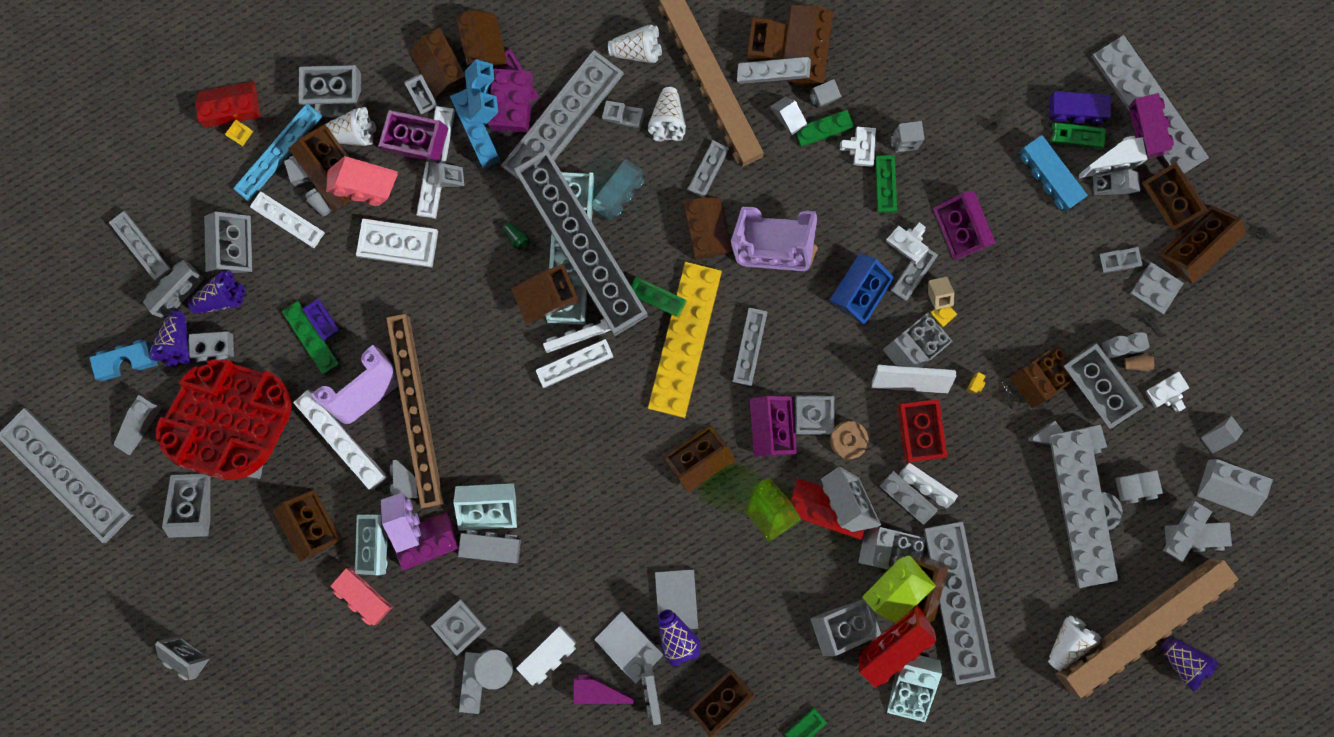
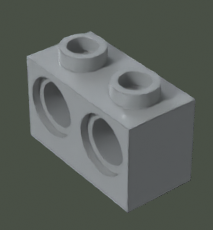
M922 121L898 125L893 136H891V146L895 147V152L919 149L925 140Z
M229 332L189 334L190 358L196 359L197 362H207L209 358L228 360V357H234L233 334ZM224 342V349L219 351V344ZM205 344V350L200 353L199 347Z

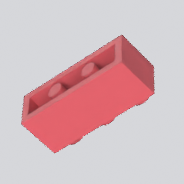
M346 568L330 586L334 589L333 593L339 599L344 598L348 602L347 606L354 612L358 611L362 615L361 619L368 625H377L393 607L358 574H355V571L351 568Z

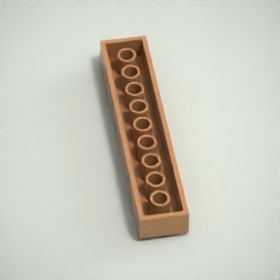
M1208 559L1102 638L1100 643L1068 668H1063L1061 672L1058 671L1056 676L1070 694L1079 698L1090 696L1095 687L1106 684L1111 675L1122 672L1127 663L1138 660L1143 651L1154 648L1156 646L1155 642L1171 635V630L1175 627L1183 626L1187 623V618L1191 615L1199 614L1203 610V606L1207 603L1215 602L1219 598V594L1223 591L1231 590L1235 586L1234 583L1239 579L1224 560Z

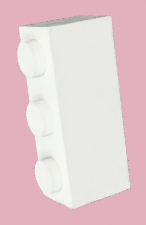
M560 625L516 669L532 686L536 682L539 685L548 677L545 673L550 668L554 671L562 663L560 659L564 655L568 657L576 649L574 645L577 642Z

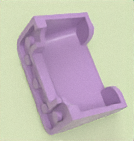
M742 207L731 239L736 261L746 267L795 271L808 270L811 265L816 231V211H802L798 215V220L763 218L757 208Z
M374 345L369 347L361 357L362 363L367 370L337 394L327 386H322L311 394L318 404L341 423L350 424L399 386L395 365L381 349Z

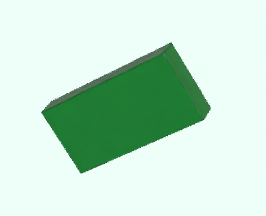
M813 707L784 734L787 737H812L827 722Z

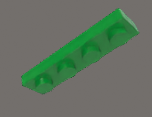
M299 301L282 311L323 375L340 365L326 342L321 339L308 319Z

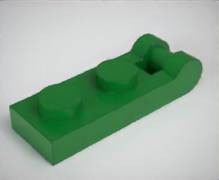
M1053 123L1051 126L1053 136L1050 137L1051 144L1104 148L1106 133L1104 128ZM1061 131L1066 132L1065 137L1060 136Z

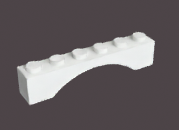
M307 390L293 403L368 489L374 490L388 476L349 436L334 416L315 401L311 396L313 391Z

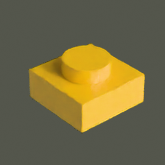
M235 120L225 135L243 147L253 131Z
M951 306L934 309L930 313L942 328L958 315Z
M979 372L976 373L966 391L971 394L981 392L986 383L983 381L985 375Z

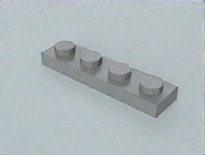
M809 57L738 63L737 82L744 84L809 78L811 59Z
M123 211L109 222L155 281H159L172 270L127 212Z
M754 308L748 309L733 383L752 386L767 311Z

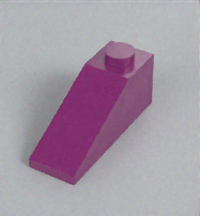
M579 674L578 678L574 679V704H633L634 697L596 678H590V674Z

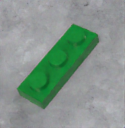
M848 110L808 123L795 134L800 147L851 130L854 126Z
M895 155L876 156L877 213H896Z
M635 277L631 285L639 300L679 318L687 302L685 299L638 277Z

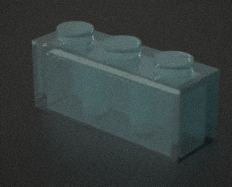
M625 159L595 197L592 208L610 221L614 216L617 217L623 209L622 205L624 202L628 203L633 197L634 189H639L643 184L644 170Z

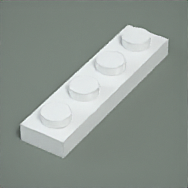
M261 191L250 206V208L313 248L316 247L324 235L322 230Z
M603 319L600 324L595 326L591 323L583 326V330L577 332L575 330L564 333L565 336L558 338L554 336L548 338L547 342L543 343L545 351L549 353L611 330Z
M605 339L537 369L536 373L543 388L607 361L613 358V354Z

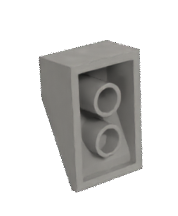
M204 474L171 475L162 528L168 538L208 536L210 527V476Z
M864 599L811 618L823 656H837L881 635L875 614Z
M622 611L595 638V641L635 683L641 679V674L645 673L644 665L652 664L653 666L664 655L662 650Z
M179 636L160 640L155 644L157 656L163 661L162 664L169 669L173 668L176 670L178 676L184 680L195 679L210 659Z

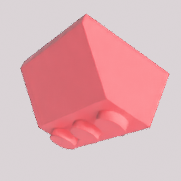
M344 156L327 171L326 192L333 193L339 197L345 196L353 201H363L372 206H379L388 199L398 171Z

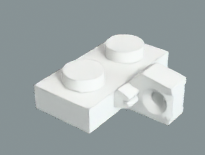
M857 127L855 137H851L850 141L842 140L840 142V150L850 151V155H854L853 165L868 167L874 165L876 128Z
M920 222L913 230L909 228L905 231L898 226L886 239L887 243L915 264L928 251V247L921 242L923 240L921 236L926 231V227Z
M1176 372L1146 390L1145 393L1155 408L1165 403L1167 406L1171 405L1175 412H1180L1186 408L1181 400L1183 398L1181 393L1189 389V386L1180 372Z

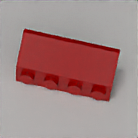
M799 478L796 479L785 515L862 540L865 529L851 532L845 528L843 529L838 524V516L831 508V501L829 496L823 491V486Z
M918 606L859 652V673L875 688L885 684L893 674L901 672L907 663L916 660L921 652L925 649H930L935 644V631Z

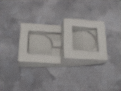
M606 101L602 119L641 129L645 111L641 108L625 106L624 103Z
M355 103L315 104V110L323 117L338 118L354 110Z
M1139 247L1100 254L1103 273L1142 266Z

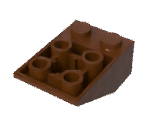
M752 17L746 61L759 62L783 59L787 25L769 19Z
M564 264L550 268L512 288L526 325L580 303Z
M1058 344L1010 376V379L1031 408L1047 401L1074 380L1064 367L1070 360Z

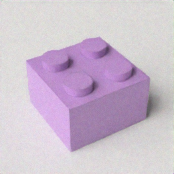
M404 493L381 500L382 525L396 553L418 546V537L421 536L418 524H420L417 513L413 514L411 500L406 499Z

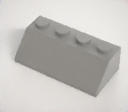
M1097 342L1064 365L1065 369L1110 429L1144 408L1141 401Z

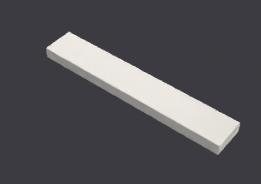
M436 106L434 120L441 121L449 128L439 163L446 164L455 109ZM426 161L417 216L436 219L442 188L435 187L433 168L437 163Z

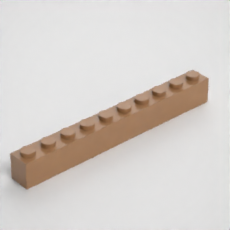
M659 0L660 6H658V10L662 17H666L668 21L666 23L670 33H674L676 37L674 41L677 48H682L684 52L683 59L686 65L690 64L693 70L691 74L694 81L700 83L701 87H699L703 98L707 97L709 104H707L711 114L715 113L718 119L716 120L720 131L724 130L726 134L724 137L728 147L732 146L735 161L744 167L762 158L764 152L686 1Z
M406 314L387 317L421 508L444 505L410 317Z

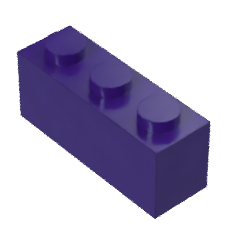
M1054 92L1050 96L1049 119H1055V122L1073 120L1074 123H1084L1085 121H1092V124L1100 125L1111 117V95Z

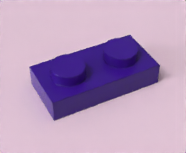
M320 299L303 308V311L323 341L340 332L337 324Z

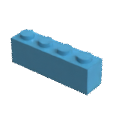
M467 89L450 96L483 169L500 162L484 124L470 120Z
M1042 135L1019 152L1023 163L1031 167L1033 176L1037 180L1040 179L1043 183L1045 192L1049 195L1051 194L1055 199L1054 203L1058 209L1066 212L1088 196Z

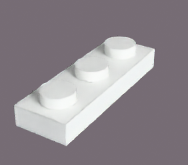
M908 463L899 474L908 484H911L920 490L922 494L927 495L936 501L938 505L946 509L958 497L957 494L911 463Z

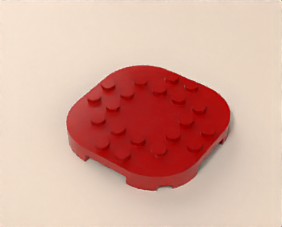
M226 359L207 361L208 364L199 368L195 366L183 376L179 382L181 389L165 418L160 417L158 421L156 439L164 455L173 464L181 468L221 480L241 479L259 470L269 459L290 417L292 408L291 397L282 381L269 371L259 372L235 365L231 360Z

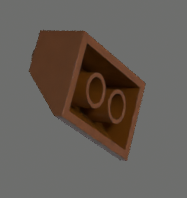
M472 10L456 15L468 67L476 59L492 63L493 69L508 65L496 14Z
M440 27L422 36L410 50L435 99L466 84L465 74Z
M1177 162L1142 182L1172 231L1208 211Z
M702 197L683 201L694 260L732 253L720 198Z
M711 425L664 456V459L688 493L736 461L726 443Z
M315 490L283 502L273 510L299 562L313 557L342 541Z
M905 554L903 557L911 556L936 585L917 605L927 620L932 622L935 620L949 565L931 558Z
M730 669L688 711L709 737H714L755 695L743 679Z

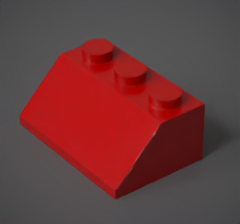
M255 81L199 91L195 103L198 122L205 128L233 123L235 120L245 121L261 118Z

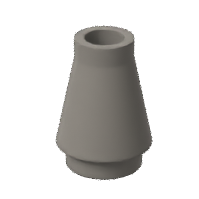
M314 188L305 195L306 201L322 217L332 211L317 188Z

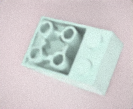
M919 655L916 660L907 663L901 672L895 673L887 713L926 722L942 675L940 660Z

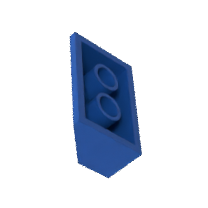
M859 253L831 297L830 302L842 312L865 325L894 280V277L876 258Z

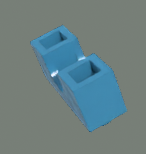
M476 59L465 70L470 120L487 124L498 113L497 97L488 94L489 86L494 81L493 64Z
M137 340L133 342L134 345H120L115 347L113 351L108 352V350L97 352L96 356L90 357L95 379L105 381L121 376L119 367L121 362L127 358L131 361L132 368L139 371L157 366V361L149 359L153 343Z

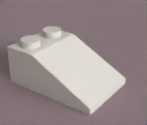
M1135 136L1124 138V141L1118 143L1117 146L1079 174V178L1137 168L1147 160L1143 137L1135 138Z

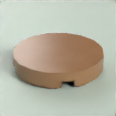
M844 421L834 427L830 436V444L836 455L844 459H855L860 457L867 449L869 438L867 431L861 424L853 421Z

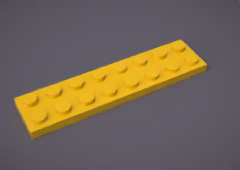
M685 262L677 296L685 299L687 302L679 318L671 315L648 409L685 418L722 273L721 270Z

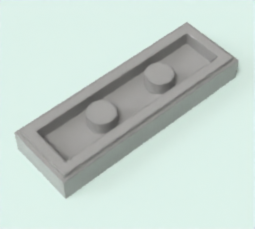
M712 140L687 191L705 198L729 151L728 147Z
M928 248V251L917 264L910 261L890 292L906 302L938 254Z

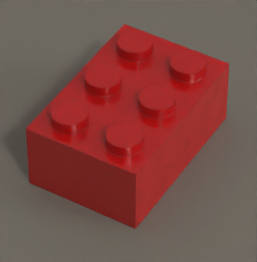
M939 399L897 405L904 462L947 458Z

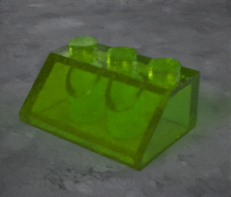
M770 477L761 481L753 488L746 514L768 542L801 520L792 503Z

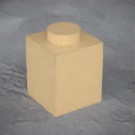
M948 277L929 280L928 294L935 310L954 306V290Z

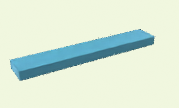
M305 104L233 189L247 201H250L291 154L288 148L298 139L307 135L323 116L309 104Z

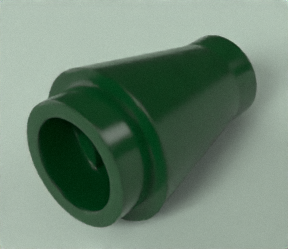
M510 222L502 227V231L513 248L521 250L528 244L527 234L513 226Z

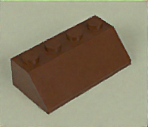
M790 6L783 59L809 57L811 63L809 78L787 81L808 88L824 84L833 11L820 6Z
M326 124L298 139L288 148L334 212L352 201L351 198L339 197L333 193L326 192L327 171L344 156L349 157Z
M1211 205L1207 212L1200 215L1158 256L1179 278L1193 284L1246 234L1242 218Z

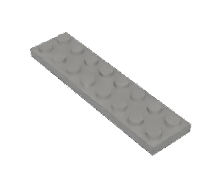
M1124 35L1091 56L1128 110L1129 105L1135 98L1159 93L1160 98L1164 99L1165 109H1163L1164 116H1167L1169 119L1168 133L1172 135L1174 140L1172 150L1166 155L1160 156L1167 167L1177 162L1185 174L1209 158Z
M593 50L502 163L501 167L519 180L514 169L542 152L548 150L555 161L624 75L623 71Z
M24 408L0 431V441L102 543H107L133 516L28 409Z
M1088 427L1049 434L1077 586L1082 588L1118 581L1090 430Z
M963 522L925 528L924 534L929 558L949 565L939 607L955 684L959 685L995 678Z

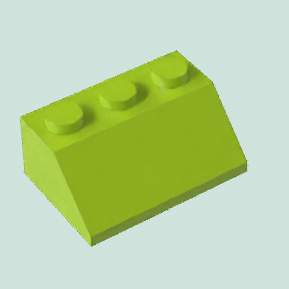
M911 556L900 558L862 598L875 613L896 623L915 608L936 585Z

